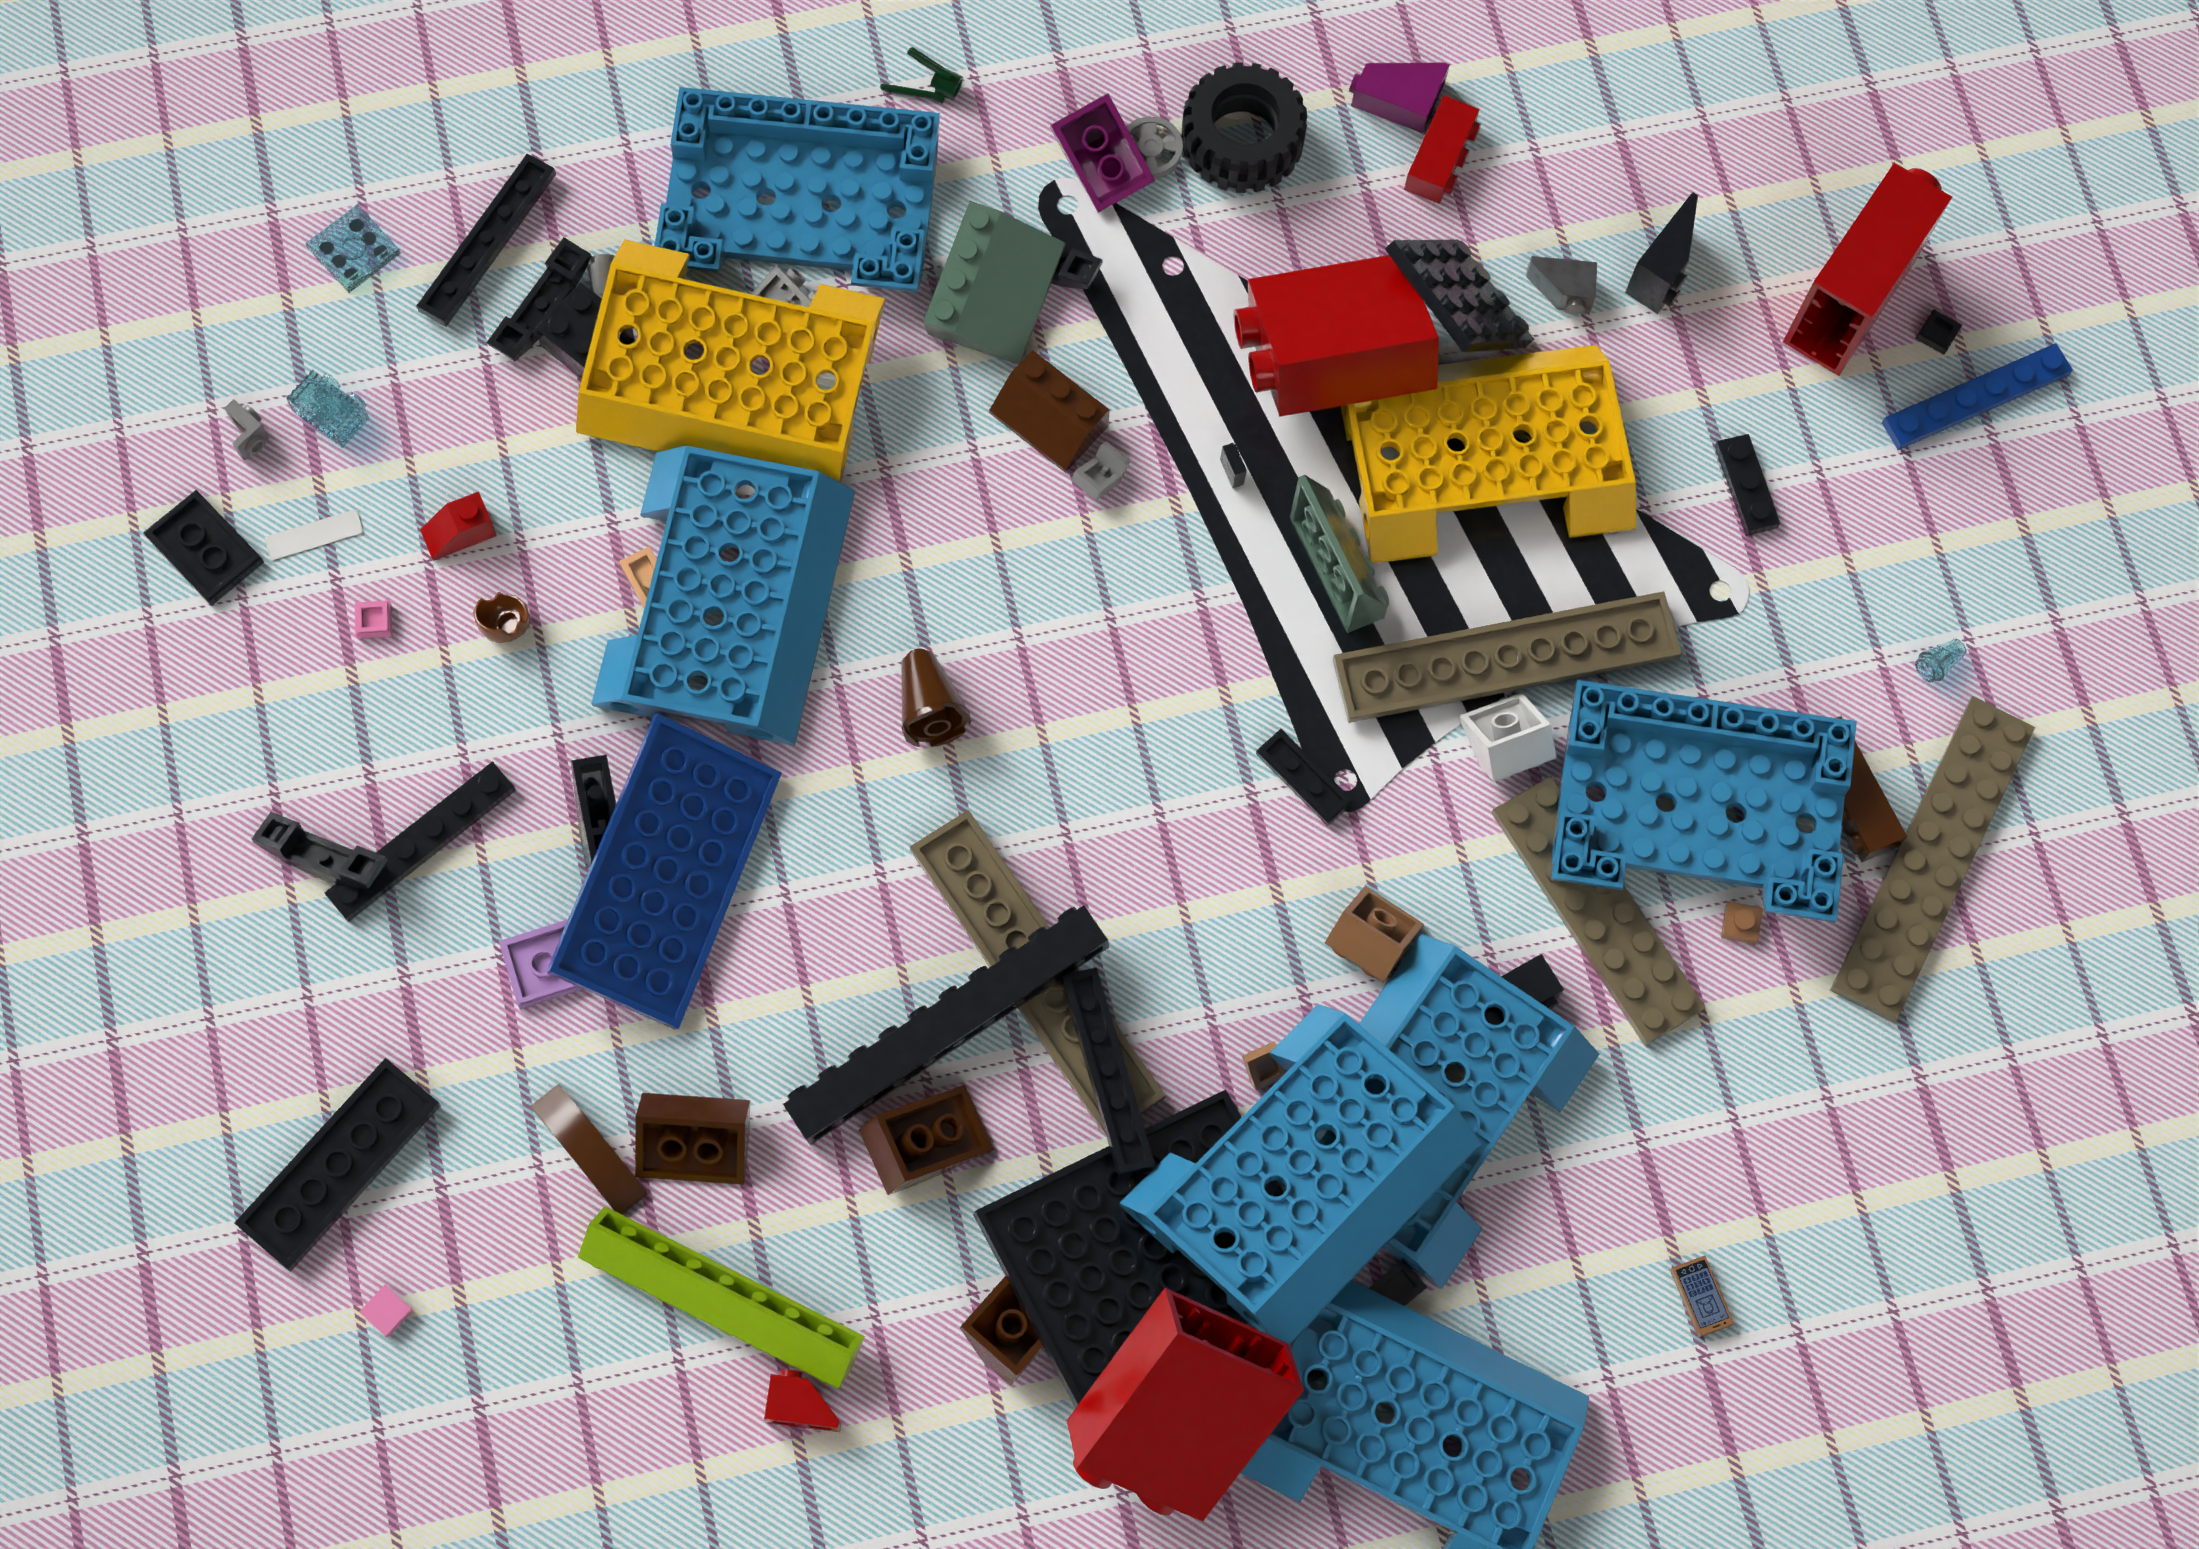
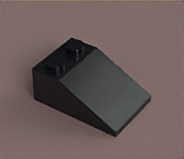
M1694 192L1690 194L1638 260L1625 291L1626 294L1656 314L1661 311L1664 305L1672 306L1681 292L1679 289L1688 276L1684 271L1690 256L1698 195Z

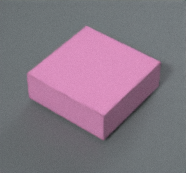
M389 600L355 603V635L357 639L392 637V606Z
M384 1285L359 1312L388 1338L414 1310L387 1285Z

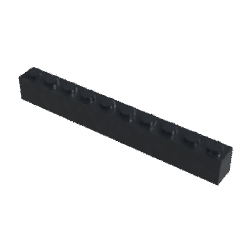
M1085 905L1079 909L1071 907L1064 911L1057 918L1058 923L1049 929L1045 926L1037 929L1028 937L1029 942L1017 949L1016 946L1005 950L999 955V962L989 968L986 966L978 968L968 976L970 981L957 988L955 985L946 989L938 996L939 1001L929 1008L926 1005L917 1008L908 1016V1022L899 1028L896 1025L887 1028L879 1034V1041L867 1048L866 1045L855 1049L848 1055L849 1061L838 1068L836 1065L828 1067L818 1075L819 1080L808 1088L806 1085H802L793 1090L787 1096L789 1100L783 1103V1105L810 1146L1060 981L1063 974L1072 973L1108 949L1109 942Z

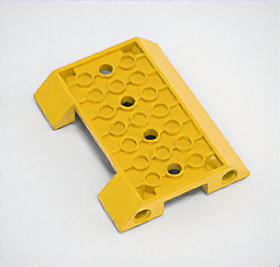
M624 239L610 265L578 392L576 433L656 452L682 446H691L820 471L841 483L854 432L852 421L866 364L871 362L885 298L819 284L809 307L686 280L685 275L690 254ZM627 328H633L638 332L637 340L630 345L620 342V334ZM699 343L704 347L703 355L699 359L691 360L686 357L685 351L690 344ZM765 358L770 362V368L765 374L757 375L751 371V365L756 359ZM824 373H831L836 377L835 385L829 390H823L817 386L819 376Z
M1597 345L1438 365V387L1435 390L1341 406L1347 441L1352 440L1362 490L1359 505L1369 558L1372 564L1437 555L1436 513L1567 497L1563 510L1569 538L1636 529V480L1610 362ZM1591 422L1596 426L1597 432L1586 434L1580 429L1579 424ZM1517 430H1524L1530 434L1531 441L1527 443L1518 442L1514 438L1513 433ZM1453 438L1460 439L1465 444V449L1453 451L1448 447L1447 441ZM1385 447H1392L1398 451L1399 457L1394 460H1388L1381 455L1380 451Z

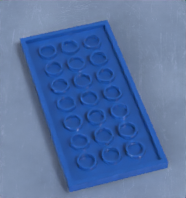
M658 713L655 714L546 973L674 1030L679 1029L782 772Z

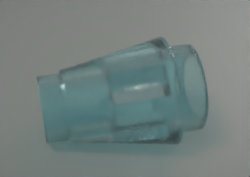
M1952 639L1920 653L1919 659L1915 662L1917 673L1923 680L1930 683L1943 680L1962 657L1966 655V647L1960 640Z

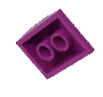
M1109 93L1051 124L1050 129L1098 213L1155 182L1150 169Z

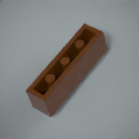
M1855 741L1851 785L1844 799L1842 827L1847 834L1846 841L1849 849L1853 854L1858 855L1861 862H1865L1897 848L1906 839L1907 835Z

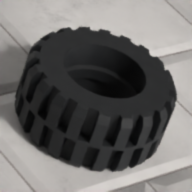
M1243 62L1233 63L1231 68H1226L1225 65L1217 67L1214 70V75L1206 73L1199 79V85L1196 84L1192 87L1188 100L1185 101L1181 131L1184 155L1190 158L1189 165L1195 172L1202 171L1201 178L1210 184L1212 181L1218 183L1217 188L1225 191L1230 187L1236 188V193H1246V189L1253 188L1254 192L1265 190L1266 184L1274 187L1281 182L1282 175L1287 177L1292 173L1295 163L1299 162L1302 155L1307 129V109L1303 105V97L1297 89L1293 91L1294 84L1287 77L1281 79L1278 71L1273 68H1269L1268 71L1262 69V64L1252 63V66H1243ZM1232 112H1250L1266 120L1274 133L1258 143L1240 144L1230 141L1221 135L1214 123L1224 115Z

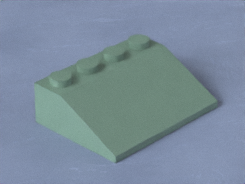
M969 201L923 321L927 334L1019 365L1025 354L1066 243L1002 211Z
M1303 475L1298 477L1290 519L1346 632L1350 633L1384 619L1389 605L1387 592L1383 586L1378 587L1373 577L1375 575L1373 565L1367 556L1363 557L1359 549L1360 540L1355 529H1349L1344 520L1346 514L1339 499L1334 500L1328 488Z

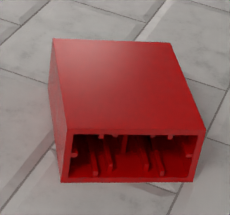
M1895 162L1893 163L1814 280L1783 343L1840 376L1916 262L1952 199L1951 195L1942 191L1940 182L1932 174L1918 168L1906 170Z
M1389 255L1248 279V307L1234 309L1233 313L1236 338L1240 349L1255 347L1256 351L1249 352L1248 356L1249 371L1254 391L1256 393L1271 391L1279 417L1437 389L1439 336L1425 302Z
M1164 1288L1066 1420L1075 1457L1073 1459V1466L1082 1479L1094 1487L1107 1489L1113 1483L1136 1493L1143 1504L1160 1515H1171L1176 1510L1203 1522L1304 1391L1289 1344Z

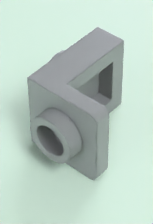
M233 399L224 409L231 422L243 432L233 442V446L238 455L243 460H246L250 455L260 452L269 437L260 423L262 419L257 412L249 405L243 408Z
M1104 442L1100 445L1096 456L1077 469L1071 480L1097 501L1120 484L1130 461L1111 444Z

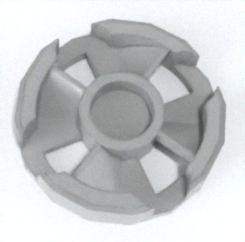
M1147 116L1136 119L1126 126L1131 136L1133 135L1139 140V142L1135 143L1154 179L1165 177L1177 168L1182 157L1183 141L1180 132L1172 123L1163 118ZM1157 125L1167 129V135L1163 139L1155 134ZM1164 150L1175 153L1168 163L1161 159Z

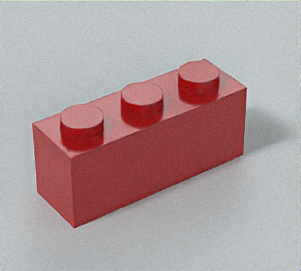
M1443 95L1408 172L1404 190L1438 204L1441 203L1445 193L1451 195L1458 176L1454 175L1456 167L1463 168L1470 151L1465 147L1469 140L1474 142L1479 133L1481 123L1476 121L1480 109Z

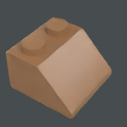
M1365 886L1343 911L1326 939L1325 944L1331 947L1338 956L1349 959L1360 966L1367 975L1384 982L1405 954L1424 923Z

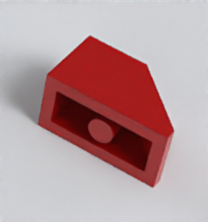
M479 491L447 503L420 529L433 561L497 536Z
M781 1369L780 1375L771 1374L764 1416L767 1424L840 1432L841 1423L808 1378H802V1372Z

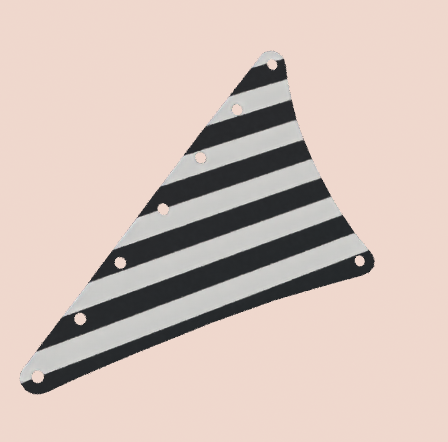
M1061 177L1047 184L1040 193L1038 210L1041 219L1052 237L1066 243L1064 252L1070 254L1073 248L1101 258L1103 261L1089 289H1083L1117 351L1190 491L1245 607L1302 750L1333 781L1336 773L1340 770L1347 769L1356 775V786L1352 790L1344 791L1353 800V804L1344 812L1358 810L1367 804L1405 766L1439 739L1461 725L1460 715L1497 702L1514 691L1348 723L1332 660L1334 655L1663 591L1665 592L1674 627L1727 618L1739 614L1745 608L1749 598V588L1747 581L1738 569L1705 551L1636 509V529L1619 531L1617 534L1604 533L1569 538L1563 510L1567 497L1436 513L1438 554L1435 556L1372 564L1375 571L1373 577L1378 587H1384L1389 598L1385 617L1347 633L1290 519L1298 477L1306 475L1328 488L1334 500L1339 499L1346 514L1344 520L1349 529H1355L1360 540L1359 549L1363 557L1367 556L1369 558L1359 505L1362 490L1352 440L1347 441L1341 406L1279 417L1271 391L1258 393L1254 391L1249 371L1248 356L1249 352H1254L1256 349L1255 347L1240 349L1236 338L1233 317L1234 309L1248 307V280L1117 203L1098 213L1080 181ZM1066 195L1074 197L1078 202L1077 210L1072 214L1061 213L1057 209L1059 198ZM1171 256L1180 258L1184 265L1182 272L1173 276L1166 274L1162 267L1163 261ZM1514 436V438H1515L1518 442L1526 443V442H1524L1523 440H1521V439L1517 438L1516 436ZM1453 438L1447 441L1448 447L1453 451L1465 449V444L1460 439ZM1230 443L1236 445L1247 470L1244 485L1233 489L1220 461L1222 446ZM1385 447L1380 451L1381 455L1388 460H1394L1399 457L1398 451L1392 447ZM1715 581H1724L1731 587L1732 593L1727 600L1718 601L1710 595V586Z

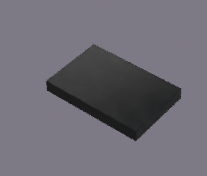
M197 490L143 532L152 545L210 606L215 604L264 563L258 553Z

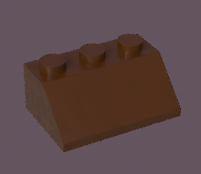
M1034 350L1010 373L989 409V414L1065 473L1109 426L1110 409Z
M642 1093L635 1116V1177L744 1185L750 1133V1100Z
M1006 1276L960 1326V1330L981 1360L1010 1386L1044 1349Z

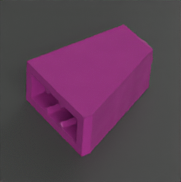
M1444 62L1366 63L1361 75L1356 73L1349 88V92L1353 93L1351 106L1423 133L1446 82L1450 65Z

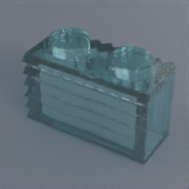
M311 370L309 375H306L305 379L301 380V383L296 386V389L292 390L291 394L287 396V402L295 414L329 437L341 448H344L370 419L365 409L367 404L356 393L350 392L347 395L340 390V383L330 374L325 373L321 376L316 371Z

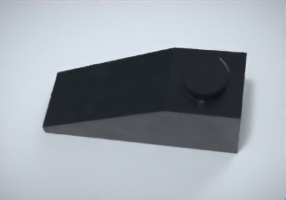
M607 754L571 760L579 835L586 870L591 866L616 806Z

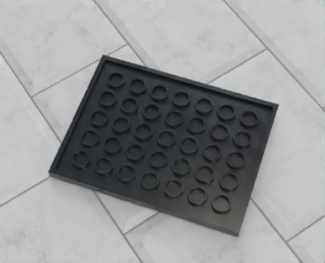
M1226 1089L1145 1128L1155 1167L1169 1153L1197 1163L1242 1118ZM1109 1146L976 1210L973 1214L1075 1408L1164 1288L1246 1325L1249 1324L1247 1320L1227 1303V1294L1178 1249L1171 1253L1120 1206L1119 1203L1151 1171L1118 1178ZM1277 1180L1269 1182L1265 1187V1191L1271 1196L1278 1197L1284 1194ZM1228 1232L1219 1233L1214 1239V1243L1222 1249L1232 1247L1236 1241L1235 1237Z

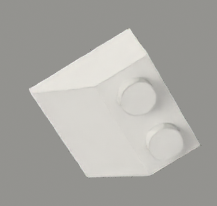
M1522 692L1460 715V721L1477 761L1493 782L1507 779L1513 774L1529 768L1539 767L1545 762L1556 759L1550 722Z

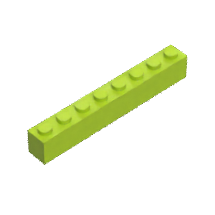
M606 1206L602 1208L588 1225L578 1258L591 1264L593 1267L601 1269L623 1280L626 1284L635 1286L655 1296L658 1300L667 1302L687 1312L690 1316L698 1318L720 1329L722 1332L730 1334L752 1345L754 1348L786 1362L789 1366L796 1367L818 1378L821 1382L830 1384L838 1389L852 1370L865 1338L864 1335Z

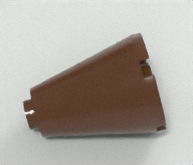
M922 648L911 650L901 662L902 732L905 740L917 747H920L919 742H930L931 747L950 743L966 732L964 726L967 722L969 725L971 724L970 713L934 653Z

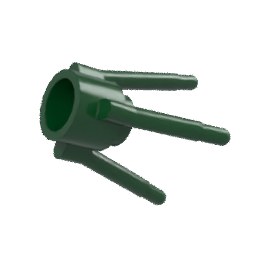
M911 47L907 54L935 72L930 84L931 87L935 88V92L897 85H880L881 90L933 99L943 104L945 98L955 99L961 88L963 76L944 68L922 52Z

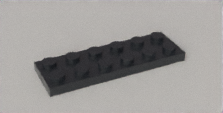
M385 1057L234 1224L291 1272L439 1109L440 1103Z

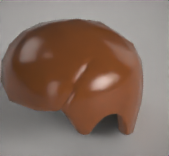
M498 592L490 600L481 598L473 611L475 623L479 631L489 641L500 644L511 642L525 634L531 619L525 602L515 595H504L501 592Z

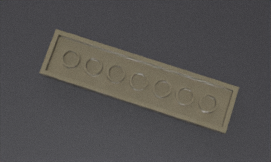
M1550 776L1494 808L1491 814L1644 1046L1702 1013L1706 1007L1624 884L1622 890L1551 880L1552 850L1560 789Z

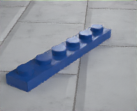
M2057 343L1891 414L1884 418L1882 424L1897 450H1900L2069 376L2073 369Z

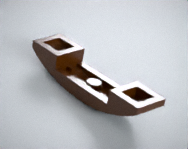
M559 1084L530 1106L614 1211L623 1215L648 1194L608 1142Z

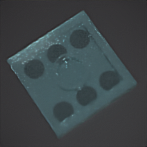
M358 204L305 243L307 249L348 293L401 254L394 242Z

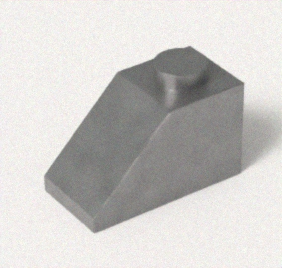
M1531 256L1526 277L1557 310H1566L1571 314L1590 313L1596 298L1597 262Z

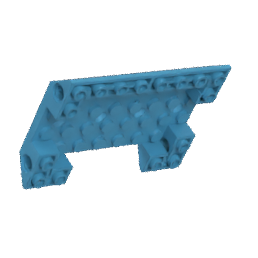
M679 87L670 144L673 160L666 204L661 203L654 246L690 254L687 269L719 272L725 259L731 258L852 271L851 286L918 292L923 275L937 165L940 113ZM698 188L710 190V194L706 198L698 199L693 196V192ZM764 194H770L776 198L770 205H762L758 202V199ZM828 201H836L841 205L834 212H828L823 208V205ZM894 207H900L906 211V214L901 218H892L888 215V212Z
M682 446L656 452L640 513L641 517L666 521L638 635L607 641L591 703L592 706L653 718L657 713L661 715V712L722 723L725 724L727 733L795 746L855 491L820 471L691 446ZM749 485L755 489V493L748 499H741L736 495L738 488ZM727 548H735L740 554L735 561L725 562L720 558L722 551ZM712 611H718L724 615V619L719 625L710 626L704 621L706 615ZM696 675L706 677L708 679L706 687L702 690L691 689L688 684L692 677Z
M1577 680L1567 733L1552 850L1551 880L1622 890L1625 868L1762 888L1764 912L1836 923L1844 853H1839L1844 799L1851 785L1857 721ZM1597 786L1604 791L1605 798L1599 802L1592 801L1587 797L1586 790L1589 787ZM1660 797L1670 798L1674 802L1675 809L1671 812L1659 810L1656 806V799ZM1730 807L1739 808L1744 814V820L1739 823L1730 821L1726 816V810ZM1808 818L1814 824V831L1811 833L1799 831L1796 826V820Z
M1421 934L1359 1025L1455 1105L1481 1142V1145L1383 1247V1249L1400 1261L1404 1259L1413 1270L1442 1289L1482 1230L1475 1220L1457 1203L1461 1194L1530 1093L1561 1113L1600 1054L1574 1025L1455 945ZM1490 1007L1500 1009L1504 1015V1021L1499 1025L1488 1023L1484 1016L1485 1010ZM1449 1065L1460 1066L1465 1073L1464 1080L1459 1083L1450 1082L1445 1076V1068ZM1377 1079L1369 1080L1365 1084V1089L1371 1094H1380L1386 1088L1384 1083ZM1325 1129L1319 1131L1315 1138L1322 1145H1330L1336 1140V1135L1332 1131Z
M1320 1004L1269 1053V1056L1285 1068L1287 1072L1197 1163L1169 1153L1119 1203L1128 1214L1171 1253L1178 1249L1227 1294V1303L1255 1329L1282 1340L1289 1345L1481 1145L1480 1140L1455 1105L1349 1015ZM1377 1079L1382 1081L1386 1088L1380 1094H1371L1365 1089V1084L1369 1080ZM1321 1130H1330L1336 1135V1140L1330 1145H1322L1317 1142L1316 1134ZM1275 1180L1282 1182L1286 1186V1191L1278 1197L1269 1195L1265 1191V1187L1269 1182ZM1228 1232L1235 1237L1236 1241L1232 1247L1222 1249L1214 1243L1215 1237L1219 1233Z
M1351 1280L1292 1342L1290 1349L1304 1391L1240 1474L1297 1502H1301L1320 1467H1323L1455 1532L1449 1534L1443 1549H1534L1584 1429L1589 1396ZM1311 1370H1320L1325 1374L1327 1384L1323 1390L1316 1391L1309 1386L1307 1376ZM1379 1403H1387L1393 1408L1394 1418L1391 1423L1384 1424L1377 1420L1375 1408ZM1447 1436H1455L1461 1442L1462 1450L1457 1457L1448 1456L1443 1450V1441ZM1515 1469H1522L1529 1476V1485L1525 1490H1518L1511 1483V1474Z

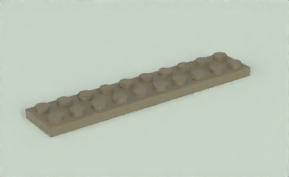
M1663 591L1336 654L1332 660L1348 723L1680 659L1682 651L1665 592Z
M1974 696L1971 697L1906 830L1907 837L1899 845L1830 991L1892 1023L1898 1020L2035 729L2034 726Z
M969 810L910 846L911 853L989 967L999 962L998 957L1005 950L1016 946L1018 949L1029 942L1028 937L1037 929L1044 926L1047 929L1050 928ZM1060 980L1020 1006L1018 1010L1106 1137ZM1112 1018L1141 1115L1164 1100L1166 1095Z

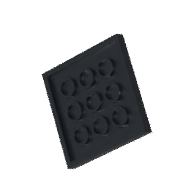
M1458 239L1393 240L1385 248L1386 252L1462 352L1526 348L1534 340L1528 331L1529 326L1526 321L1516 315L1509 307V299L1504 293L1493 286L1490 282L1491 277L1482 266L1477 265L1471 257L1472 252L1463 241Z

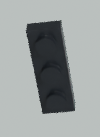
M1749 434L1717 441L1714 447L1745 536L1777 529L1780 521Z

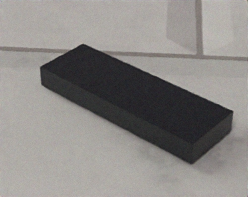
M1282 729L1277 731L1256 750V755L1327 827L1353 804V800Z

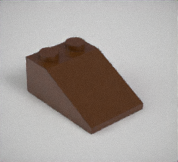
M965 1085L876 1115L859 1129L887 1195L918 1185L994 1150Z

